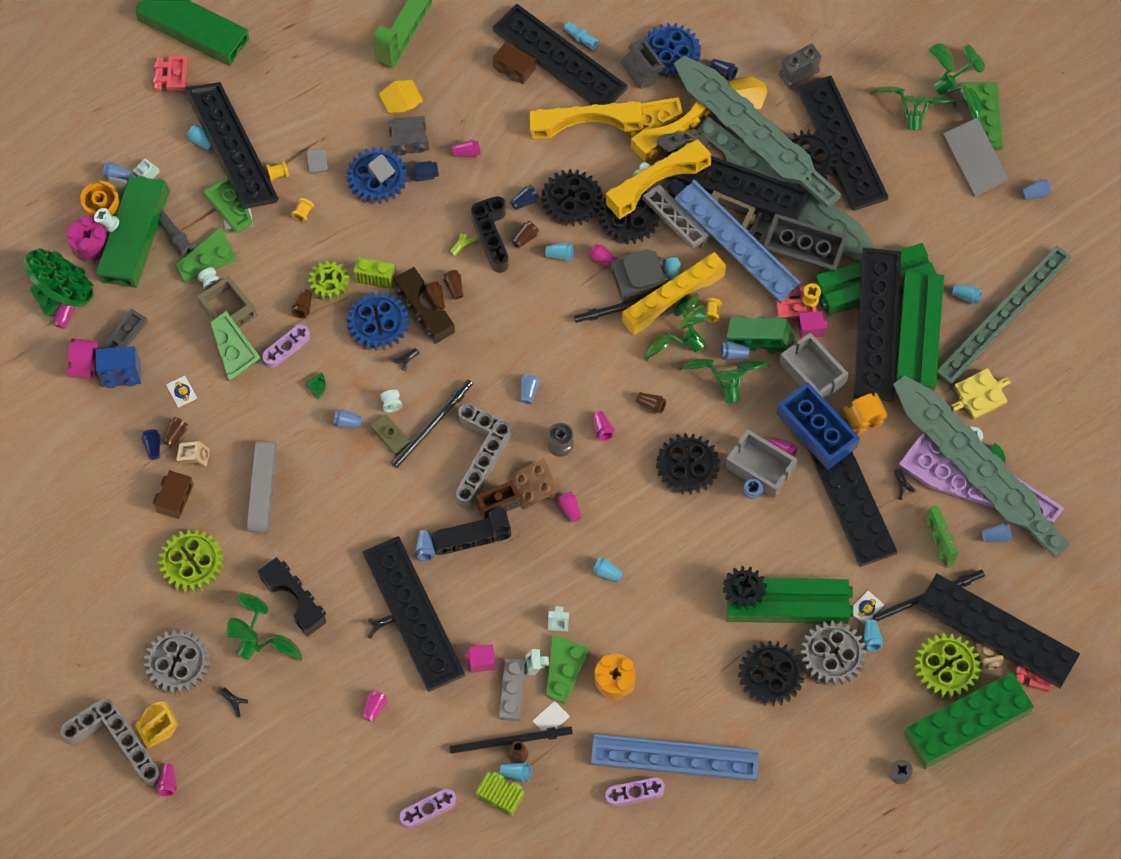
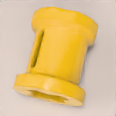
M285 161L273 166L266 165L271 182L279 177H289Z
M299 198L297 208L291 213L292 218L298 222L305 223L309 211L314 208V204L308 199Z
M810 283L805 286L802 298L805 306L815 307L818 304L821 289L817 284Z
M707 298L705 300L707 322H718V311L722 302L716 298Z

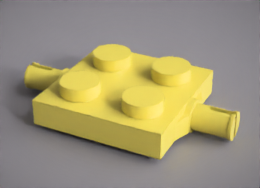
M987 368L955 384L954 389L958 394L959 401L950 405L952 411L955 412L964 408L974 420L1006 404L1008 400L1003 394L1002 388L1011 384L1010 380H1008L1009 378L1005 377L997 381Z

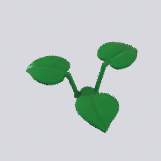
M935 44L928 52L932 53L947 70L943 76L939 77V80L934 82L936 92L939 95H943L948 91L952 93L953 91L961 90L975 118H978L982 110V102L972 88L967 89L965 85L954 87V85L956 84L955 78L972 65L977 72L984 71L985 64L983 59L971 45H966L963 51L970 63L954 75L948 76L949 72L955 69L953 55L945 45Z
M878 87L871 91V94L882 91L894 92L901 96L908 130H922V119H925V113L931 104L951 103L955 107L957 106V101L952 99L904 96L903 91L905 89L899 87ZM906 100L914 104V110H910V114ZM926 102L921 114V111H917V106Z
M697 292L681 301L673 312L676 317L681 314L684 317L678 327L680 329L689 328L683 335L685 339L682 340L673 334L669 335L667 332L659 335L649 344L645 353L646 361L667 347L671 339L682 343L684 347L688 345L694 352L704 347L706 344L705 340L692 326L708 320L706 308L703 305L691 310L698 302L699 294Z
M696 359L684 364L679 369L681 371L682 369L711 368L719 383L720 390L724 393L725 403L740 401L741 376L745 375L747 370H755L763 366L770 367V363L748 361L737 365V369L717 372L713 364L714 360ZM721 379H724V380H726L727 382H724V385H723Z
M240 592L237 596L239 603L245 608L254 611V617L250 627L246 622L237 618H231L228 621L227 638L243 639L236 650L238 656L245 660H250L255 651L260 652L264 646L271 643L275 649L301 661L302 655L298 646L285 636L276 634L273 638L267 639L258 646V634L253 628L259 612L267 614L268 606L259 597Z

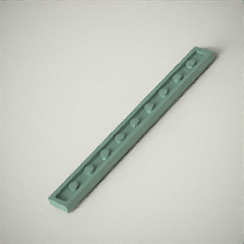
M1056 245L937 370V376L951 386L1071 260L1072 256Z

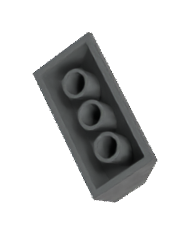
M775 214L764 247L768 251L836 271L847 249L848 236Z

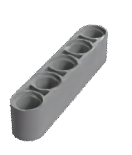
M256 441L247 523L248 532H269L277 451L276 442Z

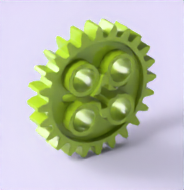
M188 529L186 535L180 531V537L178 538L173 534V541L166 540L168 547L162 546L161 549L164 553L158 555L161 559L158 565L162 567L159 570L161 574H164V581L169 580L168 584L170 587L175 584L177 591L183 587L184 593L187 592L188 588H191L194 593L196 587L203 591L202 585L204 584L210 587V580L216 582L214 575H221L218 568L224 567L223 563L220 562L224 560V557L221 555L223 551L221 547H218V541L213 542V536L207 537L205 531L199 535L198 529L195 530L194 534H191L190 529ZM193 545L199 546L196 550H189ZM181 548H184L191 560L195 561L196 567L202 572L201 574L197 573ZM177 556L182 557L180 561H173V559ZM204 560L210 561L207 565H200ZM188 571L193 572L189 577L184 576Z
M943 633L941 639L934 635V641L928 638L926 641L927 645L921 644L920 648L922 650H917L916 653L919 657L914 659V662L917 663L914 670L920 671L917 673L916 678H922L920 685L927 684L926 691L932 688L934 696L940 692L941 698L948 694L949 698L952 699L954 693L960 697L961 690L967 694L969 691L968 687H974V682H977L979 678L977 675L981 672V669L976 668L981 664V661H976L979 654H972L975 647L968 648V640L962 643L961 636L955 640L953 634L947 638L946 634ZM950 649L954 655H947L944 650ZM958 656H961V657H962V658H960V659L954 661L955 658H957ZM934 660L938 666H931L928 661ZM957 666H964L966 668V671H959ZM940 671L936 676L933 675V673ZM941 677H948L950 679V682H943L941 680Z

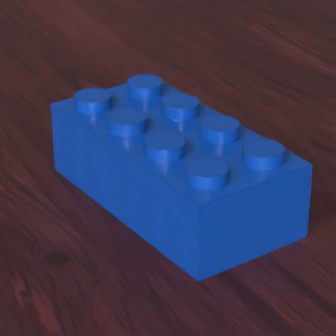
M809 382L778 404L776 414L827 470L858 448L860 437Z

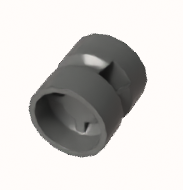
M556 423L548 431V448L553 455L563 457L568 455L573 449V430L566 423Z

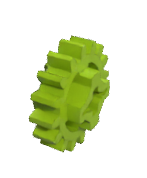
M326 260L325 265L319 262L318 268L312 267L313 272H309L310 279H308V284L310 285V291L315 293V297L321 295L322 300L329 297V300L332 301L333 296L339 299V293L346 294L344 288H349L348 282H350L348 270L343 269V264L337 266L336 261L329 264V261Z

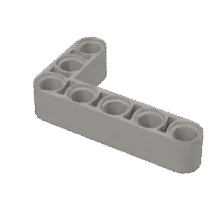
M464 404L459 408V422L463 427L486 437L456 490L457 504L464 509L474 504L476 495L481 492L511 438V427L507 421L471 404ZM465 414H471V415H472V416L469 417V418L463 417V415H465ZM482 422H488V423H489V425H487V426H482V425H480V424H481ZM500 430L506 431L505 434H499L497 432ZM490 446H496V447H497L496 450H490V449H488V448H489ZM481 462L488 463L487 466H480L479 464ZM472 478L479 479V481L476 483H473L470 480ZM463 494H467L470 496L467 499L461 498Z
M103 698L62 725L60 733L69 745L80 743L106 726L144 784L149 787L157 785L160 775L157 766L110 699ZM111 707L109 713H102L104 708ZM87 719H94L92 724H84ZM116 723H122L120 729H113ZM76 730L75 735L67 736L69 731ZM127 739H133V743L131 745H124V742ZM137 756H144L141 762H135ZM148 772H155L153 778H145Z

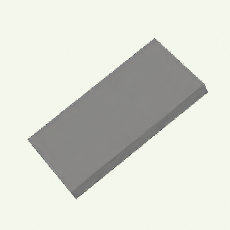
M978 118L943 133L975 197L1009 181V177Z

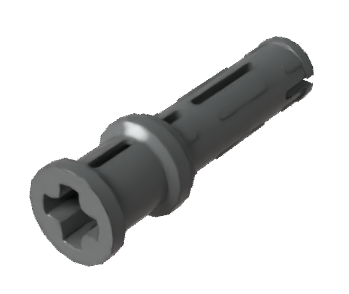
M162 209L160 212L162 216L159 215V223L171 237L172 245L180 250V255L184 258L196 246L188 241L187 235L179 231Z

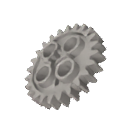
M833 620L830 626L824 621L822 628L816 625L815 631L810 629L809 636L805 635L804 641L806 643L801 645V648L804 650L801 651L800 656L804 657L802 659L803 664H808L805 667V671L812 670L810 677L818 676L817 682H820L823 678L825 679V685L829 681H832L833 686H836L837 681L844 685L845 679L851 682L852 675L858 677V671L863 670L862 664L866 662L864 656H866L867 651L861 649L865 648L866 644L859 643L862 636H855L856 629L850 632L849 624L843 628L841 621L838 626H835ZM838 637L842 642L835 643L832 641V638ZM822 647L824 652L818 653L814 648ZM843 654H850L853 659L846 660ZM831 663L835 666V669L830 670L825 665Z
M173 629L172 635L165 631L164 638L159 635L157 636L158 643L151 641L153 649H146L150 654L144 656L145 661L148 662L144 664V667L149 669L146 671L147 677L151 676L149 679L151 683L156 682L155 686L157 689L163 686L162 690L164 693L170 689L171 694L174 695L176 689H178L180 694H182L184 688L191 692L190 686L193 685L198 688L197 681L204 682L202 675L209 674L205 669L211 667L210 662H208L211 656L206 654L209 652V649L204 647V640L199 641V635H195L192 638L191 631L186 635L183 629L180 630L179 634ZM171 646L177 647L174 652H168V649ZM190 653L196 654L193 659L186 658ZM161 665H169L166 670H159ZM181 671H187L186 676L178 677Z

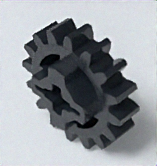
M741 566L740 571L733 568V574L727 573V579L723 581L725 587H723L722 591L727 593L725 600L731 599L730 605L738 604L737 609L739 610L741 606H745V609L748 610L749 605L756 608V602L762 603V597L766 596L764 589H766L767 583H762L765 577H758L759 570L752 572V567L745 570L744 566ZM747 582V586H746L747 588H746V590L744 591V593L742 594V591H743L742 588H743V586H745V583Z

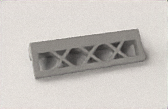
M660 185L643 195L642 199L692 249L697 246L701 249L707 246L710 234Z

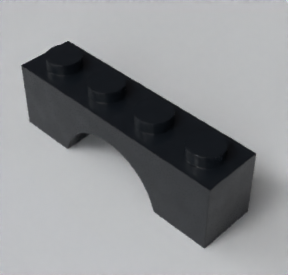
M276 557L257 571L259 578L271 593L285 591L296 597L298 607L293 615L294 620L308 637L327 623L325 618L327 614L321 605L316 606L313 602L315 599L308 590H303L301 587L303 584L296 575L293 577L290 574V568L285 561L281 562Z

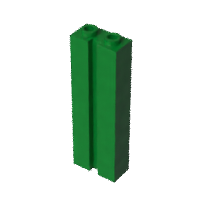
M143 0L136 6L135 11L138 21L228 66H231L238 56V51L242 50L249 41L248 29L190 0Z
M140 175L129 177L116 217L119 219V225L114 231L110 232L96 272L102 283L115 285L116 283H121L123 286L137 288L159 224V215L162 216L160 212L162 209L164 210L170 192L166 181L163 179H150Z
M923 243L897 250L902 251L899 294L902 293L903 277L906 271L918 272L923 275L937 274L932 262L928 259V253ZM861 261L837 268L836 271L831 270L816 275L814 284H817L821 289L820 305L823 310H826L828 316L859 307Z
M907 271L904 274L895 383L905 375L933 391L936 388L944 275H923L918 272Z
M764 578L762 583H767V587L764 589L766 596L762 597V603L756 602V608L749 605L748 610L745 609V606H741L739 610L737 609L738 604L735 603L731 606V599L727 600V622L823 624L825 621L827 624H831L833 620L835 624H839L840 621L842 624H848L850 617H853V605H850L849 598H853V587L849 586V579ZM747 582L745 583V586H743V588H742V589H743L742 594L744 593V591H745L746 588H747V587H746V586H747Z

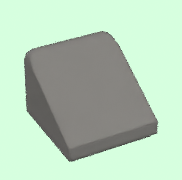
M326 149L308 150L309 172H327Z
M382 154L368 164L369 172L380 183L395 173V170Z
M109 177L108 183L115 187L119 199L122 200L128 181Z

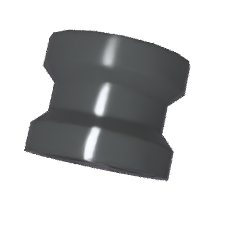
M906 760L896 761L890 771L891 779L897 784H905L912 775V765Z

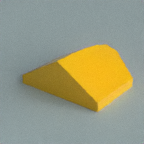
M754 77L728 81V84L742 97H746L754 104V108L757 110L762 109L767 95L764 82Z
M413 80L394 81L379 93L389 115L412 110L423 101Z
M165 701L154 702L145 710L140 720L135 724L147 748H151L170 738L178 726L172 711Z

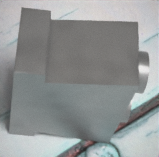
M645 39L631 43L628 47L630 51L620 63L640 89L654 85L658 73L663 71L665 65Z
M812 43L781 59L782 70L779 71L780 78L788 88H791L817 74L820 71L819 63L822 55Z
M425 116L388 120L389 136H392V154L396 152V155L403 156L408 153L429 151V141L425 133Z

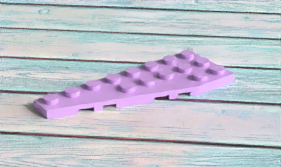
M925 432L921 434L899 463V468L930 489L992 508L995 507L979 489H976L967 480V476L940 452V448ZM1016 477L1037 496L1042 515L1053 525L1064 510V507Z

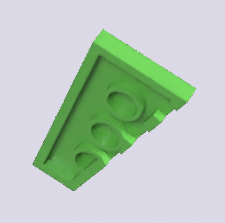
M961 82L960 86L965 85L967 89L972 88L982 102V110L978 120L993 149L1002 150L997 82ZM969 107V110H970V113H971L970 116H971V119L973 120V119H975V116H974V114H973L971 108Z

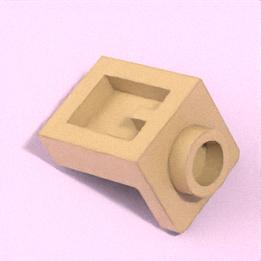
M200 441L180 443L176 461L180 464L198 463L201 466H207L210 449Z
M980 643L976 644L975 648L979 654L978 659L981 661V669L995 670L1002 665L1003 655L1000 656Z

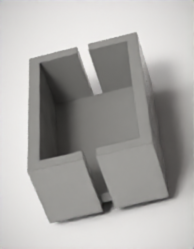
M811 333L799 340L796 346L792 345L780 356L779 365L799 387L809 382L824 400L830 396L831 392L834 393L847 382L849 373Z
M747 429L739 440L738 445L734 447L727 457L725 469L745 481L752 478L761 481L763 492L775 499L785 482H787L796 469L798 459Z

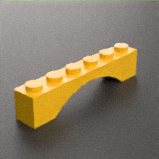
M630 101L628 103L593 104L583 107H557L548 110L537 109L530 111L532 139L552 138L567 127L586 122L609 124L624 132L642 131L643 115L641 102Z
M696 101L692 109L678 121L663 127L643 129L631 138V149L644 162L650 159L653 160L663 150V147L656 143L658 136L696 128L703 119L711 117L713 112L704 104Z
M698 139L689 142L680 150L672 152L668 157L657 161L648 169H644L631 179L625 180L621 185L611 188L606 193V205L621 219L635 210L642 194L656 182L673 175L696 174L710 166L711 153Z
M713 252L623 311L622 323L633 336L648 327L663 311L679 299L695 290L710 286L723 278L726 271L725 263Z

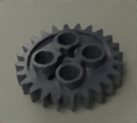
M808 129L807 134L800 130L799 136L793 133L794 138L789 139L800 147L809 145V148L805 151L810 155L814 169L828 181L827 175L833 176L831 169H837L834 164L838 162V158L834 157L838 155L837 150H834L835 144H830L831 139H825L824 133L818 136L817 130L814 134H811L810 129ZM818 154H825L822 159L816 158Z
M569 169L568 174L562 170L560 176L554 173L555 179L549 177V183H544V189H542L543 196H541V202H543V209H546V215L551 214V220L557 218V224L564 221L565 226H567L568 222H571L573 227L575 222H578L580 226L582 225V220L589 222V216L595 218V212L599 213V206L602 204L601 187H597L598 181L592 182L593 176L586 177V172L580 175L578 169L575 173H572V170Z
M647 191L642 194L636 207H642L643 209L635 208L631 212L629 230L626 229L627 215L619 219L606 205V198H604V204H600L599 223L602 224V230L606 229V236L612 234L611 240L617 237L619 238V243L625 240L626 245H628L629 240L636 244V239L643 242L644 236L649 239L650 232L655 233V227H658L660 216L642 199ZM635 223H640V224H642V225H641V226H636V225H634V224H635Z
M684 433V438H681L678 434L676 435V440L670 437L669 444L663 443L664 449H659L660 455L656 459L658 462L656 463V469H660L658 476H663L661 482L668 481L667 488L674 486V492L681 489L682 495L685 493V490H688L690 495H692L693 490H696L699 494L701 487L707 490V484L713 485V479H717L718 475L716 472L720 470V467L717 466L720 464V459H717L718 452H713L715 446L711 445L708 447L709 440L702 442V436L695 439L694 433L691 435V438H688L686 433ZM686 448L689 451L691 479L687 477ZM699 452L701 453V456L697 457L694 456L692 453ZM679 453L682 457L676 458L673 454ZM701 470L703 474L698 475L694 471ZM681 471L684 475L677 476L675 472Z
M771 641L768 642V646L760 642L759 649L753 645V652L747 650V657H742L741 661L744 664H739V669L742 671L738 673V677L743 678L740 680V685H746L743 692L750 691L749 698L756 696V703L762 699L764 706H766L768 701H771L772 707H774L775 701L783 705V699L790 702V695L796 697V690H801L802 686L799 683L804 682V678L801 676L805 673V670L800 669L803 667V662H797L800 656H793L794 649L786 650L787 644L781 648L779 641H777L775 646H772ZM768 657L772 660V662L768 664L764 663L762 661V658ZM786 666L790 669V672L784 673L780 668ZM771 671L775 672L772 676L768 675ZM759 674L763 679L757 681L753 678V675ZM774 683L779 684L781 689L774 690L771 685Z

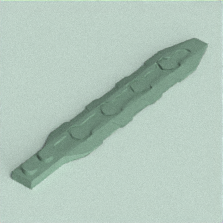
M686 56L681 57L674 63V67L687 92L700 104H704L718 117V120L734 131L752 151H756L770 164V167L779 176L802 185L826 208L841 198V193L814 169L810 155L784 135L775 123L768 120L754 108V104L746 97H742L728 84V81L715 69Z
M707 117L697 129L701 135L707 137L709 142L725 154L728 162L805 189L802 185L779 176L770 167V164L756 151H752L745 145L742 139L735 138L710 117ZM812 194L810 195L798 221L847 235L848 246L844 254L845 257L862 261L863 248L876 249L859 222L833 204L826 208Z
M905 375L893 384L907 417L921 432H925L940 448V452L949 461L951 460L967 476V480L995 506L994 508L1007 522L1027 529L1053 558L1069 546L1070 543L1042 515L1037 496L1024 483H1021L1005 467V463L979 440L978 435L955 415L951 407L937 392Z

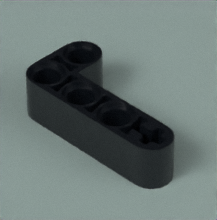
M499 196L473 204L471 207V219L492 269L497 273H503L509 266L508 253L494 222L505 217L506 203ZM496 244L497 246L491 247L489 245Z
M497 508L489 512V518L441 529L433 532L431 537L435 553L437 555H445L506 540L511 537V526L506 509Z

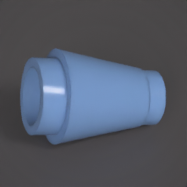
M106 162L103 177H106L107 180L109 177H116L128 181L132 170L113 162Z
M1040 179L1022 189V194L1025 200L1047 197L1048 194H1051V188L1047 179Z
M729 341L726 343L722 342L720 357L725 358V360L748 358L749 347Z
M532 374L523 375L521 379L522 403H533L540 384L538 376Z
M336 409L333 425H337L339 428H360L362 417L344 409Z
M755 478L749 479L744 483V493L750 499H757L763 491V484Z
M1002 523L982 530L983 542L1007 543L1008 540H1012L1010 525Z
M428 530L419 532L415 554L420 561H430L435 555L431 533Z

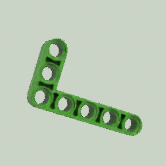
M408 0L391 30L378 26L373 37L377 62L392 68L396 66L428 12L432 0Z

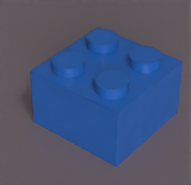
M135 346L96 349V371L102 387L115 388L121 385L131 387L141 384V362Z

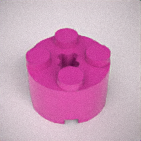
M84 216L75 221L67 230L70 247L78 259L82 261H96L102 258L108 240L102 224L95 222L91 216Z
M71 338L68 352L70 368H67V377L96 379V349L99 347V342Z

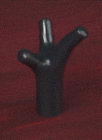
M414 348L407 354L392 359V362L395 364L403 363L402 370L406 371L409 361L419 355V351Z
M899 468L894 473L900 486L899 500H903L905 489H909L912 492H915L916 489L908 483L902 469Z
M388 615L376 620L369 619L368 623L374 627L368 638L371 639L374 633L381 627L395 622L393 616Z
M226 687L223 688L220 694L231 703L237 718L241 717L238 705L240 703H248V699H241L231 693Z

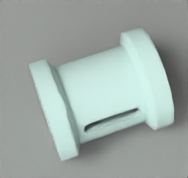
M107 208L99 209L94 216L95 222L102 224L108 232L114 231L119 225V219L116 216H112Z

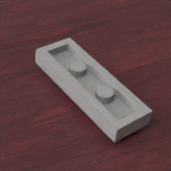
M505 659L500 720L520 721L525 660Z

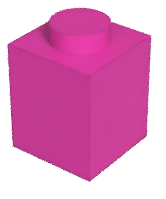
M822 311L799 314L797 323L801 339L809 333L814 337L824 336L828 324L827 319L823 318Z
M493 644L469 647V654H465L466 666H471V673L495 670Z

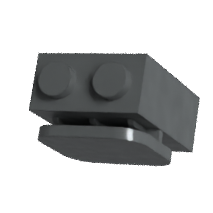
M642 250L628 254L624 259L612 262L611 272L622 303L646 297L669 282L667 274L662 271V259L657 257L656 251Z

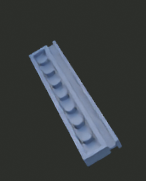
M693 180L689 186L675 197V201L780 303L801 285V282L697 181Z
M594 734L591 765L756 781L759 750Z

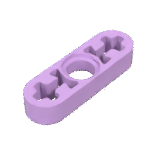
M301 324L291 329L264 351V364L269 368H274L281 364L309 341V328ZM298 332L304 333L305 336H298ZM289 342L292 344V347L289 350H283L281 345ZM268 356H275V360H269Z
M649 778L615 785L606 790L605 800L608 805L618 807L656 799L663 795L665 785L659 778ZM652 784H656L657 787H661L658 788L657 793H655L654 790L651 789L647 790V795H644L643 785H646V789L652 788ZM632 787H637L640 789L641 794L638 797H632L629 794V790ZM623 789H626L625 795L627 799L624 800V795L619 796L617 801L609 798L612 792L620 795L623 794Z
M444 789L405 808L400 813L402 826L408 829L414 828L452 809L456 804L455 793L450 789ZM444 795H447V797H452L450 799L451 803L447 804L446 802L440 803L441 808H437V804L434 801L435 799H437L439 803L443 801ZM425 804H432L434 811L430 814H425L422 811V807ZM419 808V813L422 818L419 819V816L416 815L413 817V822L410 823L408 820L404 821L406 819V814L413 816L417 814L415 809Z

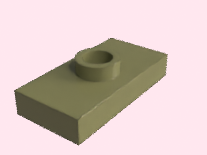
M386 414L370 425L371 429L395 455L410 443V440Z

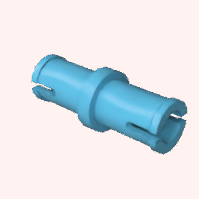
M570 21L564 26L566 29H563V31L574 37L578 43L582 42L591 50L598 46L599 40L589 35L585 29L578 28Z

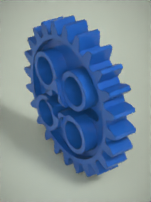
M667 23V27L664 28L660 24L659 30L653 27V33L648 31V37H644L665 65L663 71L658 73L659 76L665 73L666 78L669 74H672L673 78H675L678 72L674 67V63L683 57L680 54H685L686 57L697 62L699 61L701 45H699V39H695L696 34H690V28L684 30V25L677 28V23L673 27Z
M373 147L372 152L365 149L364 155L359 152V159L353 157V163H349V169L346 170L348 175L346 178L352 194L357 193V199L363 197L365 203L368 199H371V204H374L375 200H378V203L381 204L382 199H384L388 203V197L396 199L395 193L401 194V189H405L407 169L405 163H402V158H397L396 152L390 155V149L383 152L382 147H380L379 151H376ZM381 154L395 170V173L391 175L393 178H387L382 183L368 170V164Z
M380 291L377 296H374V293L371 292L370 297L363 294L364 300L357 298L358 305L351 304L352 310H348L349 317H346L347 329L350 330V337L354 336V342L360 341L361 347L367 344V350L371 346H374L375 351L378 350L379 346L385 350V345L387 344L392 348V342L394 341L399 344L398 337L404 338L403 332L408 331L406 325H409V319H407L409 316L408 312H405L406 306L402 305L401 300L396 301L395 295L389 298L388 292L384 296H381ZM373 307H377L382 335H379ZM383 309H389L388 312H382ZM364 313H370L369 316H363ZM393 326L392 329H386L385 327ZM370 329L374 330V332L367 333L366 331Z

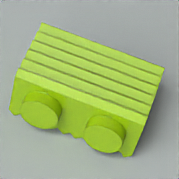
M357 257L354 267L356 283L392 289L396 275L395 263Z
M487 772L475 795L481 801L512 817L524 797V791L519 784L506 782L499 773L493 772L491 774Z

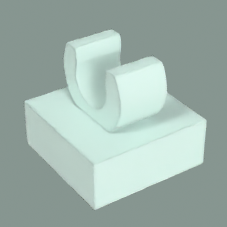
M146 158L132 170L135 176L140 175L153 179L160 173L159 168Z
M556 606L555 611H549L548 630L568 632L569 612H563L564 607Z
M532 649L525 655L526 675H535L540 669H545V666L549 665L548 657H540V649Z

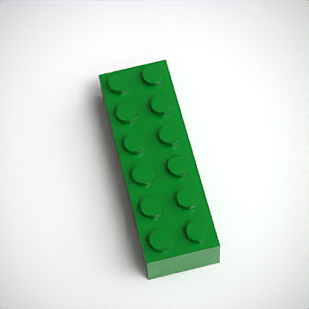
M1013 672L906 727L904 736L924 769H927L1026 717L1032 712L1034 706Z

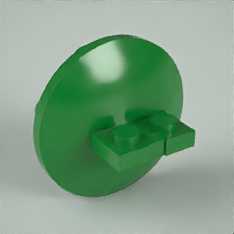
M38 248V250L30 251L24 258V270L34 283L30 291L40 304L39 306L45 316L52 317L61 303L73 307H83L93 298L94 285L85 276V270L65 259L60 252H50L43 248Z

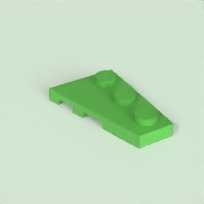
M228 178L203 191L204 197L236 233L252 225L248 209L242 208Z
M220 227L178 262L176 267L184 283L198 278L199 273L206 268L212 267L216 270L237 261Z
M227 311L210 322L228 381H230L259 360L260 356Z
M938 505L932 506L926 515V521L928 526L932 527L933 542L938 544L940 550L938 551L940 561L944 562L945 568L953 567L959 554L958 548L953 547L951 533L946 534L945 532L946 522Z
M553 634L547 686L548 698L566 705L590 653V649Z

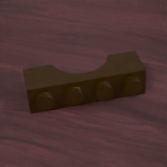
M412 267L395 277L394 289L399 296L402 295L405 299L404 303L407 309H412L416 322L419 325H423L427 338H432L436 344L454 334L455 326L445 310H430L422 305L419 299L425 290L424 280L416 268Z

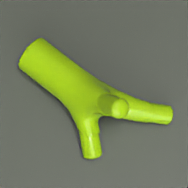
M460 233L458 242L449 251L450 254L456 256L464 246L477 242V238L466 239L467 235Z

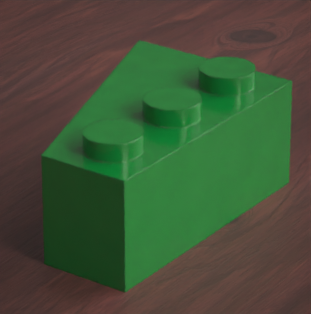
M739 316L737 318H730L727 339L729 342L749 347V350L756 351V348L767 349L770 354H774V351L784 352L794 345L795 335L787 319L782 317L764 318L759 316L747 318Z

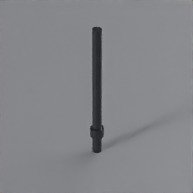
M643 298L597 310L596 308L590 309L586 313L574 315V321L578 323L589 319L590 321L597 320L598 317L624 311Z
M469 379L451 394V398L395 458L391 463L395 468L402 464L457 402H461L465 397L464 394L473 385Z
M981 569L969 575H961L959 579L952 582L964 588L971 585V582L985 577V574ZM923 594L873 614L874 620L880 621L916 606Z
M572 726L557 729L550 727L544 731L449 746L450 754L509 745L515 741L528 742L547 738L548 740H554L559 736L572 735L573 732Z

